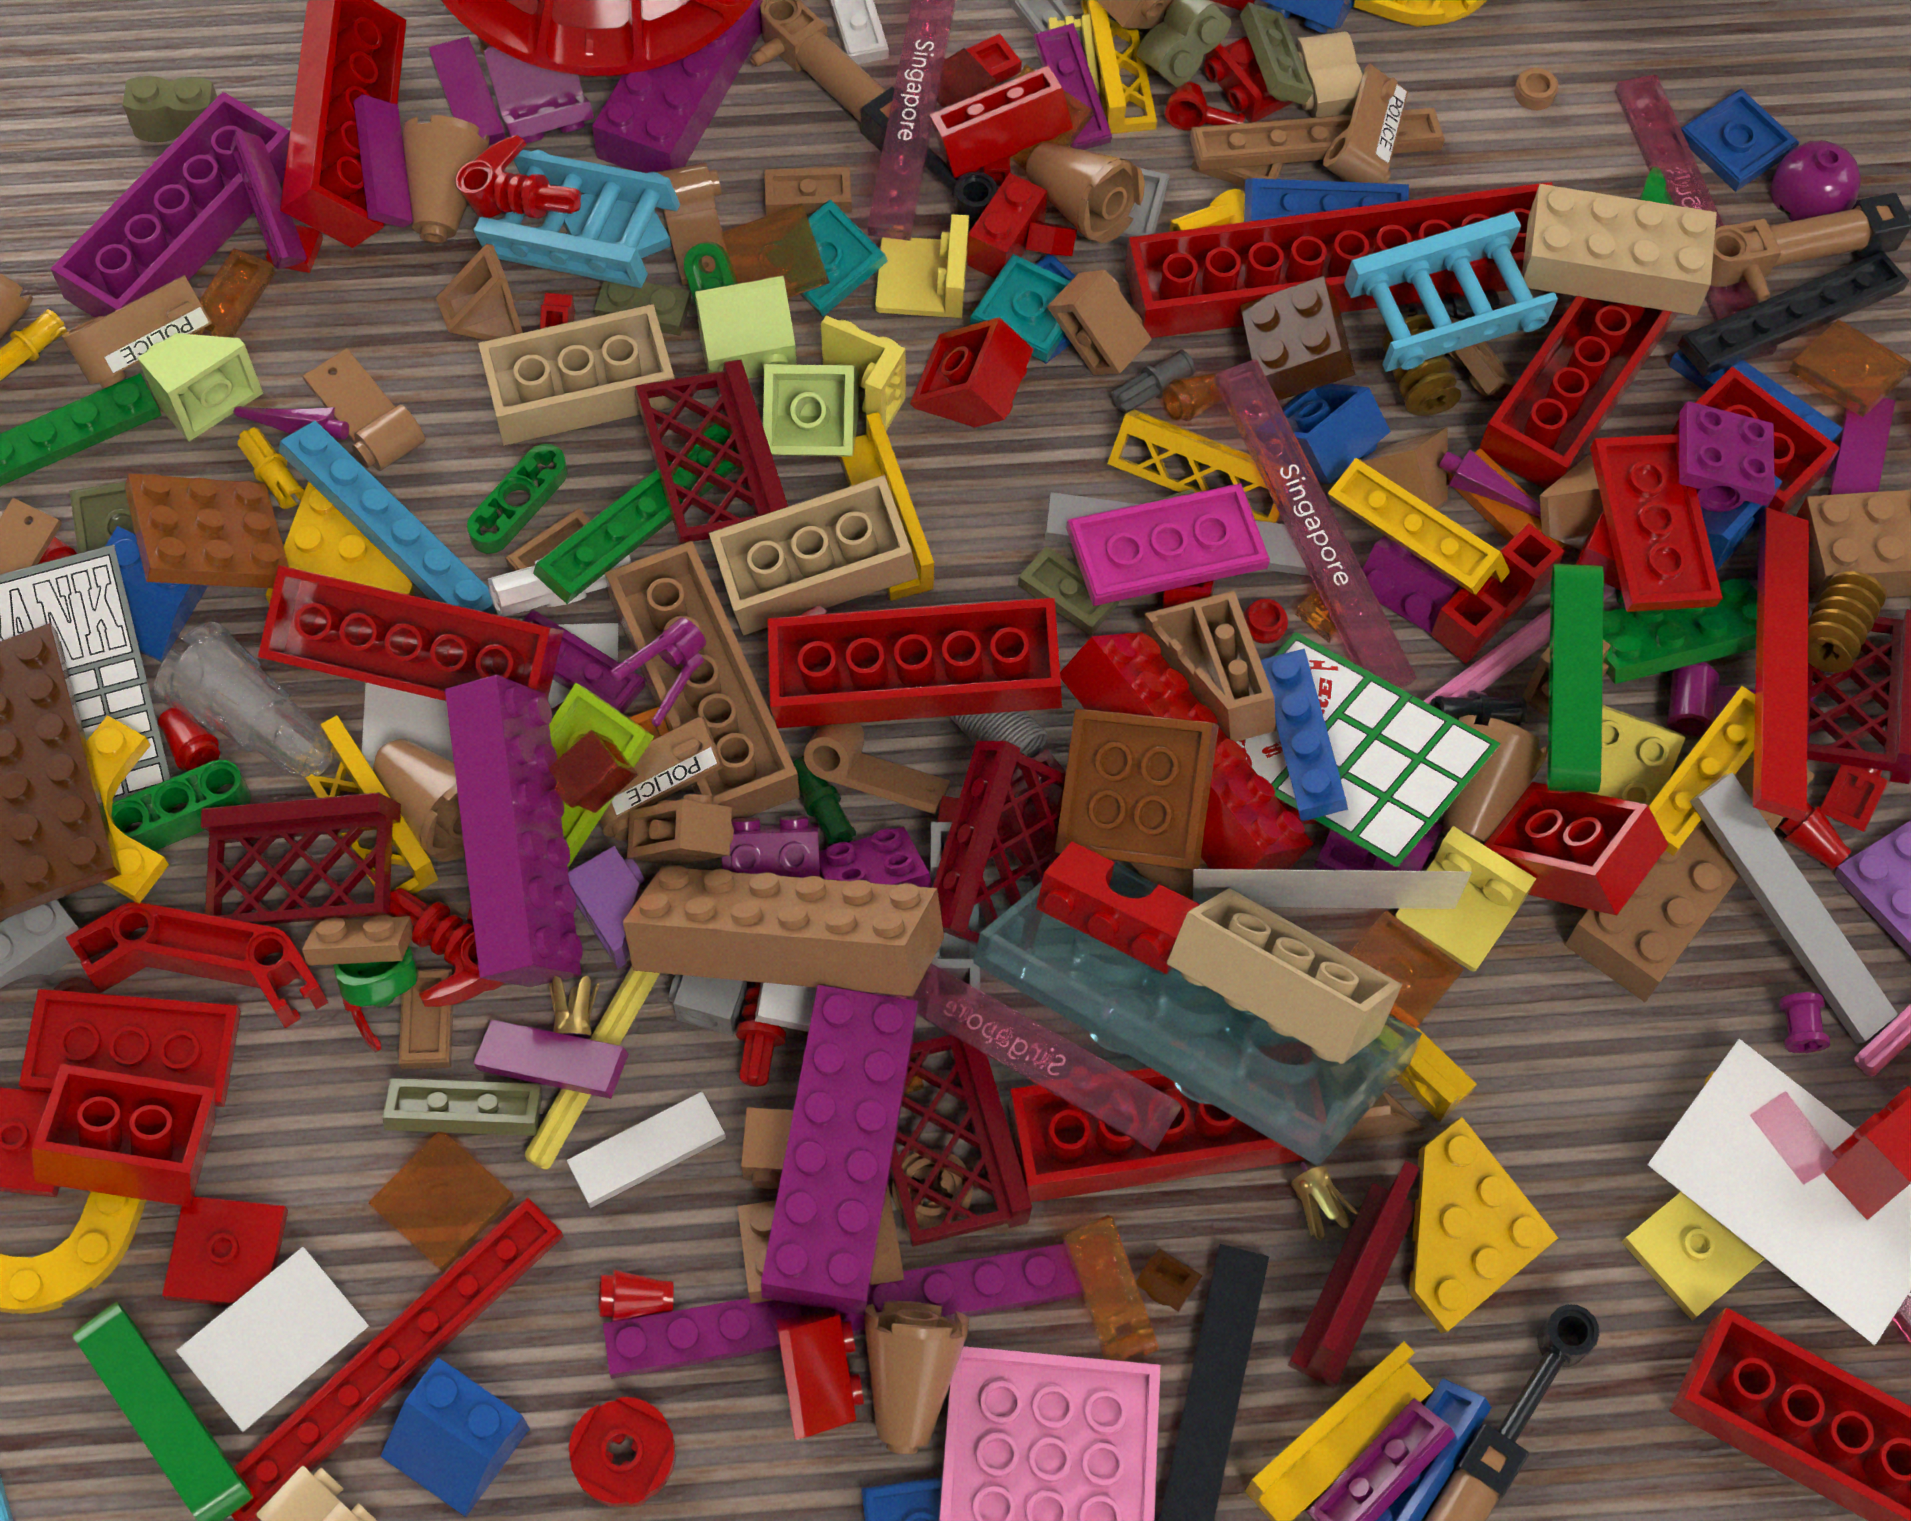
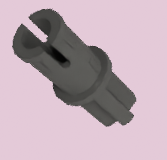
M1179 350L1175 355L1154 367L1149 365L1144 367L1141 375L1112 393L1115 406L1118 410L1128 413L1154 397L1161 399L1166 395L1167 389L1194 375L1196 368L1192 358L1186 351Z

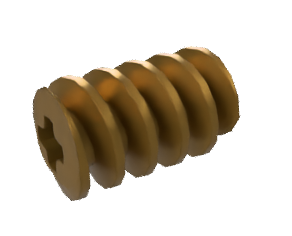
M1415 315L1404 319L1411 335L1432 330L1433 324L1428 315ZM1389 330L1384 335L1382 341L1385 353H1387L1390 343L1394 341ZM1444 354L1426 359L1419 366L1409 370H1403L1402 368L1393 370L1395 380L1399 383L1400 393L1405 398L1404 402L1407 411L1411 414L1418 416L1435 415L1453 408L1459 402L1462 396L1461 390L1454 387L1457 381L1454 374L1448 373L1451 366L1449 360L1443 358Z
M1844 571L1835 574L1827 582L1825 591L1821 594L1818 604L1815 605L1812 615L1808 618V663L1813 667L1825 672L1839 673L1847 671L1853 666L1852 660L1859 655L1861 645L1865 643L1867 634L1873 627L1874 620L1879 616L1880 609L1886 602L1887 594L1885 588L1878 580L1868 574L1857 571Z

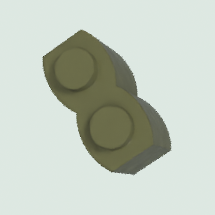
M1174 0L1165 15L1164 22L1151 29L1142 40L1137 56L1154 72L1178 88L1194 76L1202 63L1204 54L1212 51L1224 39L1230 28L1231 20L1209 0Z
M140 76L126 80L122 105L136 138L147 142H165L178 138L217 98L213 83L200 77H181L168 81L155 76Z

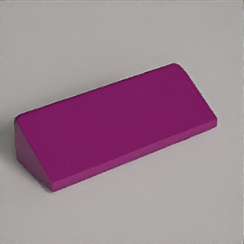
M244 131L236 132L230 148L274 267L278 270L305 262L306 254L291 216L280 211L282 189L263 139Z

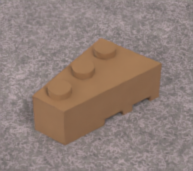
M1235 591L1145 613L1147 635L1158 643L1161 648L1160 654L1172 669L1177 670L1187 679L1189 683L1188 689L1197 700L1215 714L1217 725H1219L1229 739L1236 742L1276 731L1274 695Z

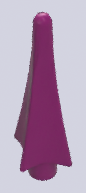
M238 406L233 411L237 417L255 421L289 434L298 431L313 421L319 423L333 438L345 440L349 434L348 422L334 420V407L270 409Z
M1469 449L1464 459L1447 451L1439 467L1454 475L1448 486L1495 500L1541 519L1540 504L1513 486L1471 449Z

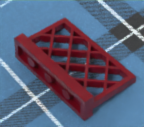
M742 359L724 362L723 371L635 385V396L679 544L711 539L709 535L711 532L788 507ZM716 388L719 399L711 409L692 398L696 391ZM665 396L677 404L667 416L652 408L649 398ZM685 407L705 418L696 431L676 421ZM712 422L730 432V437L724 446L703 435ZM668 429L689 440L680 453L662 445L661 439ZM696 444L716 455L708 468L687 458ZM724 459L741 468L742 475L736 483L714 473ZM667 460L670 461V462H672V464L670 465V467H669V465H668ZM679 467L700 477L691 491L673 482L672 477ZM707 482L728 492L719 507L698 496ZM735 497L753 506L755 516L739 518L726 510ZM679 498L684 500L681 505L679 502ZM693 505L712 517L707 524L687 527L684 514Z
M1808 607V618L1812 615L1814 608ZM1906 609L1903 620L1877 617L1874 620L1873 627L1869 632L1891 634L1890 642L1877 649L1866 639L1860 649L1865 656L1853 662V666L1847 671L1834 673L1826 677L1819 669L1808 663L1807 742L1808 735L1821 727L1836 742L1829 746L1807 743V760L1890 771L1889 782L1909 785L1911 780V610ZM1873 663L1888 675L1887 678L1876 684L1861 671ZM1849 677L1864 690L1852 698H1849L1836 686ZM1825 692L1838 706L1824 713L1811 701V698ZM1872 698L1886 710V713L1874 720L1859 707ZM1846 713L1862 726L1848 735L1833 722ZM1871 735L1884 747V754L1864 751L1856 742Z
M976 741L932 888H937L944 933L1018 964L1028 965L1043 912L1036 909L1043 875L1060 855V853L1055 852L1066 774L1020 753L1021 748L1008 741ZM1015 766H1018L1022 769L1027 787L1014 794L1010 782ZM1054 783L1062 787L1057 807L1049 810L1042 789ZM1031 796L1039 818L1025 825L1017 803ZM1007 811L1014 832L1000 840L997 826L1001 813ZM1042 827L1047 842L1044 852L1036 856L1029 834ZM1018 841L1025 863L1011 871L1004 849ZM993 856L1000 879L986 886L983 873L987 860ZM1029 873L1034 887L1031 897L1023 902L1015 881ZM1004 888L1012 909L998 917L990 896ZM979 903L987 924L977 931H972L967 927L973 907ZM1016 919L1020 930L1016 948L1008 946L1002 930L1004 925Z
M378 792L202 809L201 828L209 831L205 914L259 925L316 921L333 917L353 918L389 915L392 829L394 823H400L401 804ZM377 830L376 847L363 859L351 845L364 831ZM338 833H346V834H345L344 837L342 838ZM328 834L337 844L318 863L307 849L320 835ZM294 837L302 838L299 841H297ZM284 838L293 848L274 867L263 853L275 839ZM250 841H257V843L253 845ZM240 842L248 850V853L230 870L224 864L225 843ZM346 852L359 866L340 885L328 871ZM302 857L314 870L295 889L283 875ZM257 860L269 874L251 892L239 879ZM367 874L375 882L374 903L358 904L349 893ZM323 878L335 892L322 907H313L304 897ZM278 882L290 896L277 911H269L260 901ZM234 886L246 900L233 914L221 915L222 898ZM344 900L348 905L339 904ZM298 904L302 907V909H294V908H295ZM254 908L258 911L250 913Z
M977 1022L971 1023L974 1029L979 1028ZM969 1024L958 1026L957 1033L913 1043L910 1059L917 1057L918 1059L915 1063L909 1061V1073L906 1078L904 1094L916 1076L940 1090L928 1109L904 1095L902 1100V1107L922 1117L910 1138L897 1131L895 1142L903 1145L904 1148L899 1155L895 1143L890 1169L911 1246H919L1007 1223L1009 1228L1028 1224L1032 1204L980 1030L973 1031L969 1028ZM950 1051L954 1067L946 1080L922 1068L930 1054ZM956 1076L958 1078L960 1088L952 1084ZM946 1093L964 1102L966 1105L967 1113L959 1126L934 1113ZM928 1122L953 1135L941 1155L917 1142ZM969 1122H971L974 1135L965 1130ZM959 1139L979 1150L981 1159L972 1173L948 1160ZM910 1151L935 1163L934 1168L923 1185L906 1176L903 1172L902 1164ZM942 1168L967 1181L955 1202L929 1189ZM983 1168L985 1170L987 1181L978 1177ZM974 1185L992 1195L996 1212L977 1216L961 1207ZM908 1188L918 1193L913 1202ZM924 1197L949 1211L941 1225L923 1230L919 1229L915 1212ZM955 1215H957V1216H959L960 1218L963 1219V1220L951 1222V1221L953 1220V1218H954Z
M1405 1161L1389 1190L1372 1182L1358 1211L1359 1214L1351 1226L1287 1366L1335 1389L1413 1219L1415 1203L1406 1199L1420 1167Z

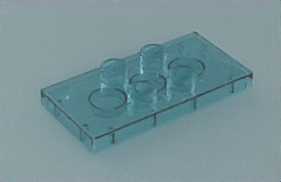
M1115 862L1109 885L1115 893L1127 898H1143L1151 894L1158 886ZM1042 881L986 927L979 936L973 960L975 965L1090 1032L1093 1040L1101 1047L1112 1052L1132 1056L1174 1081L1178 1090L1191 1100L1217 1106L1318 1167L1411 1063L1422 1034L1389 1015L1380 1036L1346 1062L1340 1064L1337 1061L1324 1060L1314 1054L1309 1045L1293 1036H1285L1273 1031L1267 1025V1021L1250 1011H1242L1231 1007L1225 1002L1224 996L1206 986H1198L1188 982L1177 969L1172 967L1166 975L1037 910L1036 905Z

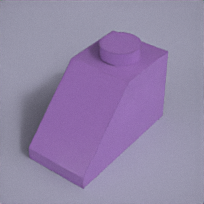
M613 846L571 870L568 874L569 884L575 893L576 906L617 969L627 963L629 955L623 920L642 895L639 884L645 880L635 861L627 858L624 860L616 847Z

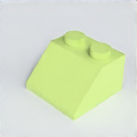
M783 276L695 292L700 341L708 373L723 371L724 362L742 359L747 378L764 376V364L797 365L796 345Z
M175 333L163 342L155 343L147 352L137 357L159 408L188 442L233 414L235 407H244L263 394L246 346L240 338Z
M764 364L763 428L772 456L853 457L859 405V372L855 366Z

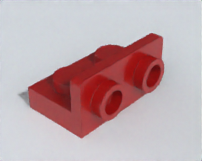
M1247 36L1225 47L1220 43L1212 51L1206 53L1204 70L1211 82L1217 83L1228 96L1233 109L1245 114V118L1249 123L1257 122L1292 104L1290 100L1280 101L1269 94Z

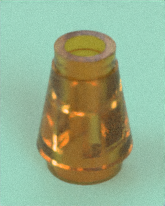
M1221 371L1174 379L1163 390V404L1172 419L1176 421L1181 419L1191 421L1223 398L1228 397L1231 393V385L1227 376Z

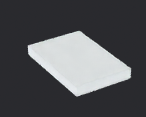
M302 1247L183 1344L176 1352L242 1432H245L369 1328V1325L306 1249Z

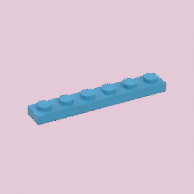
M313 421L280 440L278 452L430 600L490 614L496 611L491 601L489 588L319 423Z

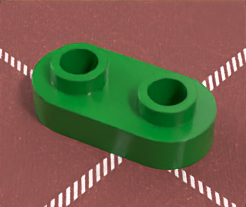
M709 241L701 242L687 252L684 258V271L695 304V292L738 284L728 253L721 245ZM704 256H710L715 260L716 267L714 271H707L703 268L702 259Z

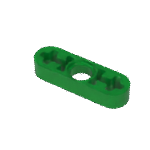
M540 444L533 447L470 515L467 521V530L471 544L476 550L486 554H493L503 550L565 482L568 469L565 455L560 448L552 444ZM551 462L554 463V470L545 468L539 473L538 465L540 463L548 466ZM536 479L538 482V487H536V485L534 484V481ZM516 490H522L530 494L529 501L519 507L510 506L505 502L506 497ZM497 510H499L502 514L500 518L498 517ZM496 524L498 531L496 534L487 532L482 536L480 529L483 526L491 529Z

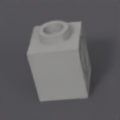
M675 975L670 988L669 1001L674 1002L677 1021L733 1036L745 1002V994L748 990L747 981Z

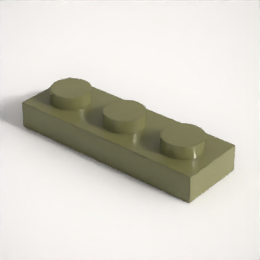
M1248 2L1240 17L1269 94L1280 101L1290 100L1305 105L1314 91L1283 13Z
M391 1078L382 1117L384 1129L392 1131L536 1136L542 1103L541 1084Z

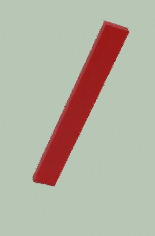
M1766 507L1759 516L1753 808L1800 821L1807 813L1809 521Z
M527 1197L234 1467L254 1497L231 1515L234 1520L259 1521L260 1519L256 1516L258 1511L302 1465L311 1473L564 1237L562 1231Z

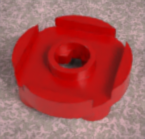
M634 1397L615 1398L616 1401H609L601 1406L598 1404L589 1409L577 1422L569 1442L571 1469L582 1490L593 1500L610 1507H639L645 1504L649 1498L656 1495L669 1480L676 1459L675 1438L663 1414L653 1405ZM626 1438L633 1441L631 1449L637 1454L632 1462L624 1461L621 1466L613 1464L614 1455L608 1451L611 1444L621 1445Z

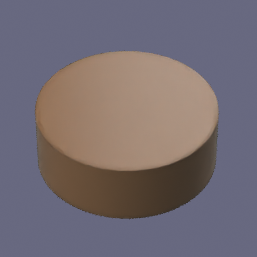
M1529 68L1518 76L1514 88V96L1517 102L1527 109H1546L1555 100L1558 91V81L1551 72L1545 69Z

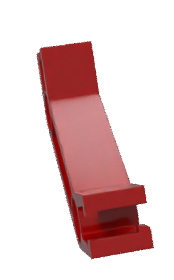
M129 902L65 937L72 950L81 960L80 964L100 993L145 967L261 988L284 1028L289 1027L301 1018L297 1010L291 1011L285 999H280L277 994L279 988L290 984L294 979H300L304 983V986L299 991L304 999L310 998L316 1010L328 1003L319 984L290 937L284 931L275 927L142 902L140 904ZM148 927L147 932L141 938L129 940L135 930ZM115 945H118L117 948H115L114 950H112L96 962L93 963L90 959L91 957ZM283 953L281 959L276 964L270 966L262 965L268 955Z

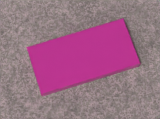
M1241 483L1068 519L1066 525L1093 606L1267 569L1270 563L1268 553Z

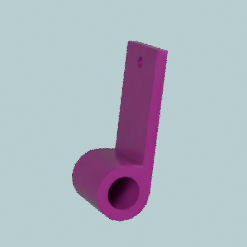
M1705 662L1675 669L1672 673L1667 726L1681 734L1702 737L1739 688L1719 685V673ZM1748 689L1749 691L1755 694V690Z

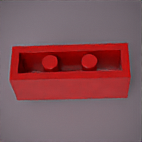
M1049 66L1040 68L929 115L941 154L955 178L968 172H975L981 167L1002 158L1014 156L1021 150L1043 141L1053 140L1060 134L1073 129L1063 88Z

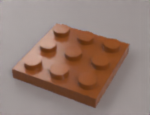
M128 473L125 492L146 582L273 589L278 565L289 567L265 483Z
M1075 708L1055 852L1061 854L1073 841L1109 860L1192 871L1199 869L1219 725L1210 722Z

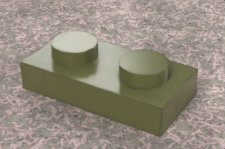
M604 281L594 309L595 316L654 304L661 332L681 336L691 304L690 290L644 282L642 288Z
M1047 545L1018 579V586L1035 598H1055L1056 612L1090 636L1119 603V601L1093 606L1080 568Z

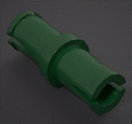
M804 756L799 757L793 761V764L798 773L799 790L805 799L803 807L806 813L816 819L829 847L840 842H851L853 840L852 837L856 836V830L851 826L839 804L841 795L837 788L830 786L827 780L815 776L807 768Z

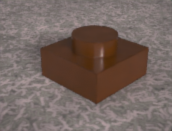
M1159 1248L1143 1268L1135 1285L1146 1291L1153 1301L1164 1306H1170L1179 1312L1194 1292L1203 1275Z

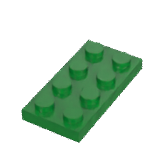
M1744 577L1726 580L1719 584L1722 600L1716 607L1626 612V608L1623 607L1611 611H1603V640L1611 645L1603 661L1609 665L1606 674L1614 684L1756 649L1757 590Z

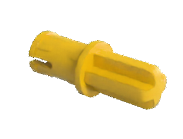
M47 309L20 332L15 330L10 334L12 340L0 349V381L28 359L31 361L39 359V353L45 347L67 332V328L64 327L65 324L57 314Z
M253 427L249 430H243L239 434L240 438L237 444L255 468V478L267 485L282 509L296 506L298 503L292 497V494H295L301 501L305 490L298 484L286 467L287 460L281 454L276 453L259 428Z

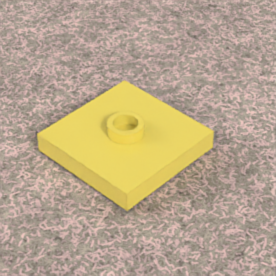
M1682 1192L1677 1194L1622 1241L1623 1245L1692 1321L1765 1260L1763 1256Z

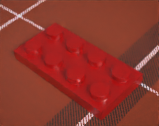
M1679 434L1595 438L1590 446L1626 612L1716 607L1722 600V594L1697 489L1679 484Z
M38 989L19 1086L23 1090L51 1093L60 1064L215 1088V1106L225 1107L241 1010L238 1005Z

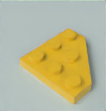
M308 481L284 544L289 567L414 596L415 591L409 578ZM268 588L265 594L269 604L273 591L271 588Z
M1463 1117L1453 1121L1420 1148L1418 1157L1420 1184L1419 1198L1415 1200L1413 1227L1415 1254L1414 1268L1410 1272L1409 1293L1441 1334L1452 1329L1558 1239V1236Z

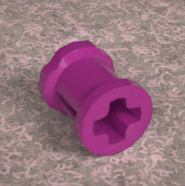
M1812 992L1794 993L1778 1001L1780 1011L1784 1012L1786 1016L1788 1037L1784 1040V1045L1788 1052L1811 1053L1824 1050L1830 1046V1038L1823 1032L1820 1011L1825 1006L1823 995Z

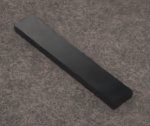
M1880 251L1682 335L1677 346L1701 375L1705 377L1904 291L1909 280L1884 251Z
M1219 1244L1159 1521L1215 1520L1270 1256Z

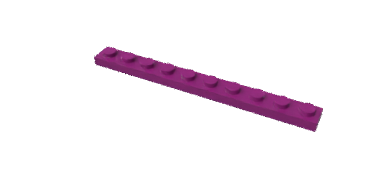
M1110 1236L903 1271L904 1280L870 1285L867 1306L873 1304L876 1312H883L885 1301L928 1303L942 1306L941 1317L955 1319V1311L961 1312L968 1317L1119 1290L1120 1281ZM747 1298L603 1323L609 1374L611 1379L780 1350L776 1320L830 1311V1309L777 1300L750 1304V1299ZM839 1311L841 1322L851 1320L854 1336L866 1335L865 1315Z

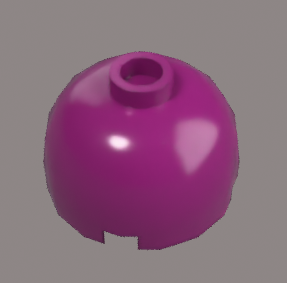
M1825 140L1809 141L1791 149L1779 163L1772 177L1770 192L1775 206L1779 209L1780 205H1782L1786 211L1791 213L1789 219L1797 221L1852 210L1858 197L1861 176L1857 161L1848 150L1837 143Z

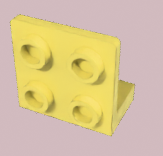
M952 214L950 232L942 231L941 240L895 236L882 237L881 251L886 255L888 262L878 272L876 311L878 313L962 318L969 215Z
M825 316L821 322L823 365L855 366L859 372V387L865 389L862 411L866 415L879 412L887 431L906 398V348L899 346L890 338L877 337L860 330L849 321H839Z
M1602 704L1601 782L1599 792L1592 794L1648 804L1649 806L1668 782L1685 737L1679 732Z
M1453 826L1443 839L1435 859L1426 871L1472 872L1456 908H1399L1394 920L1474 972L1479 968L1525 901L1536 878Z

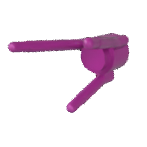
M681 617L653 642L610 671V676L614 680L619 681L657 654L672 667H676L678 664L684 665L652 719L653 726L658 727L670 711L691 674L704 662L703 657L698 652L706 646V639L696 625L688 619Z

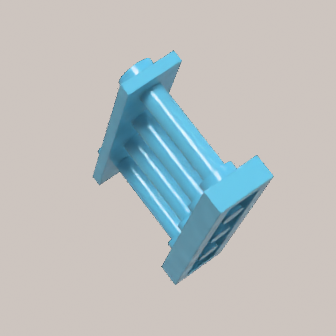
M522 150L514 158L520 174H525L528 177L531 174H542L546 176L550 185L576 188L581 193L599 197L581 234L575 236L559 233L567 213L549 211L543 225L537 228L521 225L525 214H516L513 211L507 212L504 219L499 220L480 217L473 231L482 248L486 244L493 245L498 258L501 260L642 288L648 275L636 249L656 207L677 211L680 206L670 179L656 172L642 173L549 155L541 150ZM616 200L637 203L620 242L609 243L598 240Z
M1514 211L1351 261L1344 282L1350 298L1363 294L1373 296L1394 340L1390 343L1382 364L1385 372L1397 368L1409 370L1419 366L1426 359L1520 330L1532 332L1548 322L1558 298L1555 292L1533 298L1510 252L1521 227ZM1485 257L1494 259L1516 304L1493 311L1470 262ZM1445 269L1453 271L1475 316L1452 323L1429 275ZM1406 281L1413 283L1435 329L1411 335L1390 292L1389 286Z

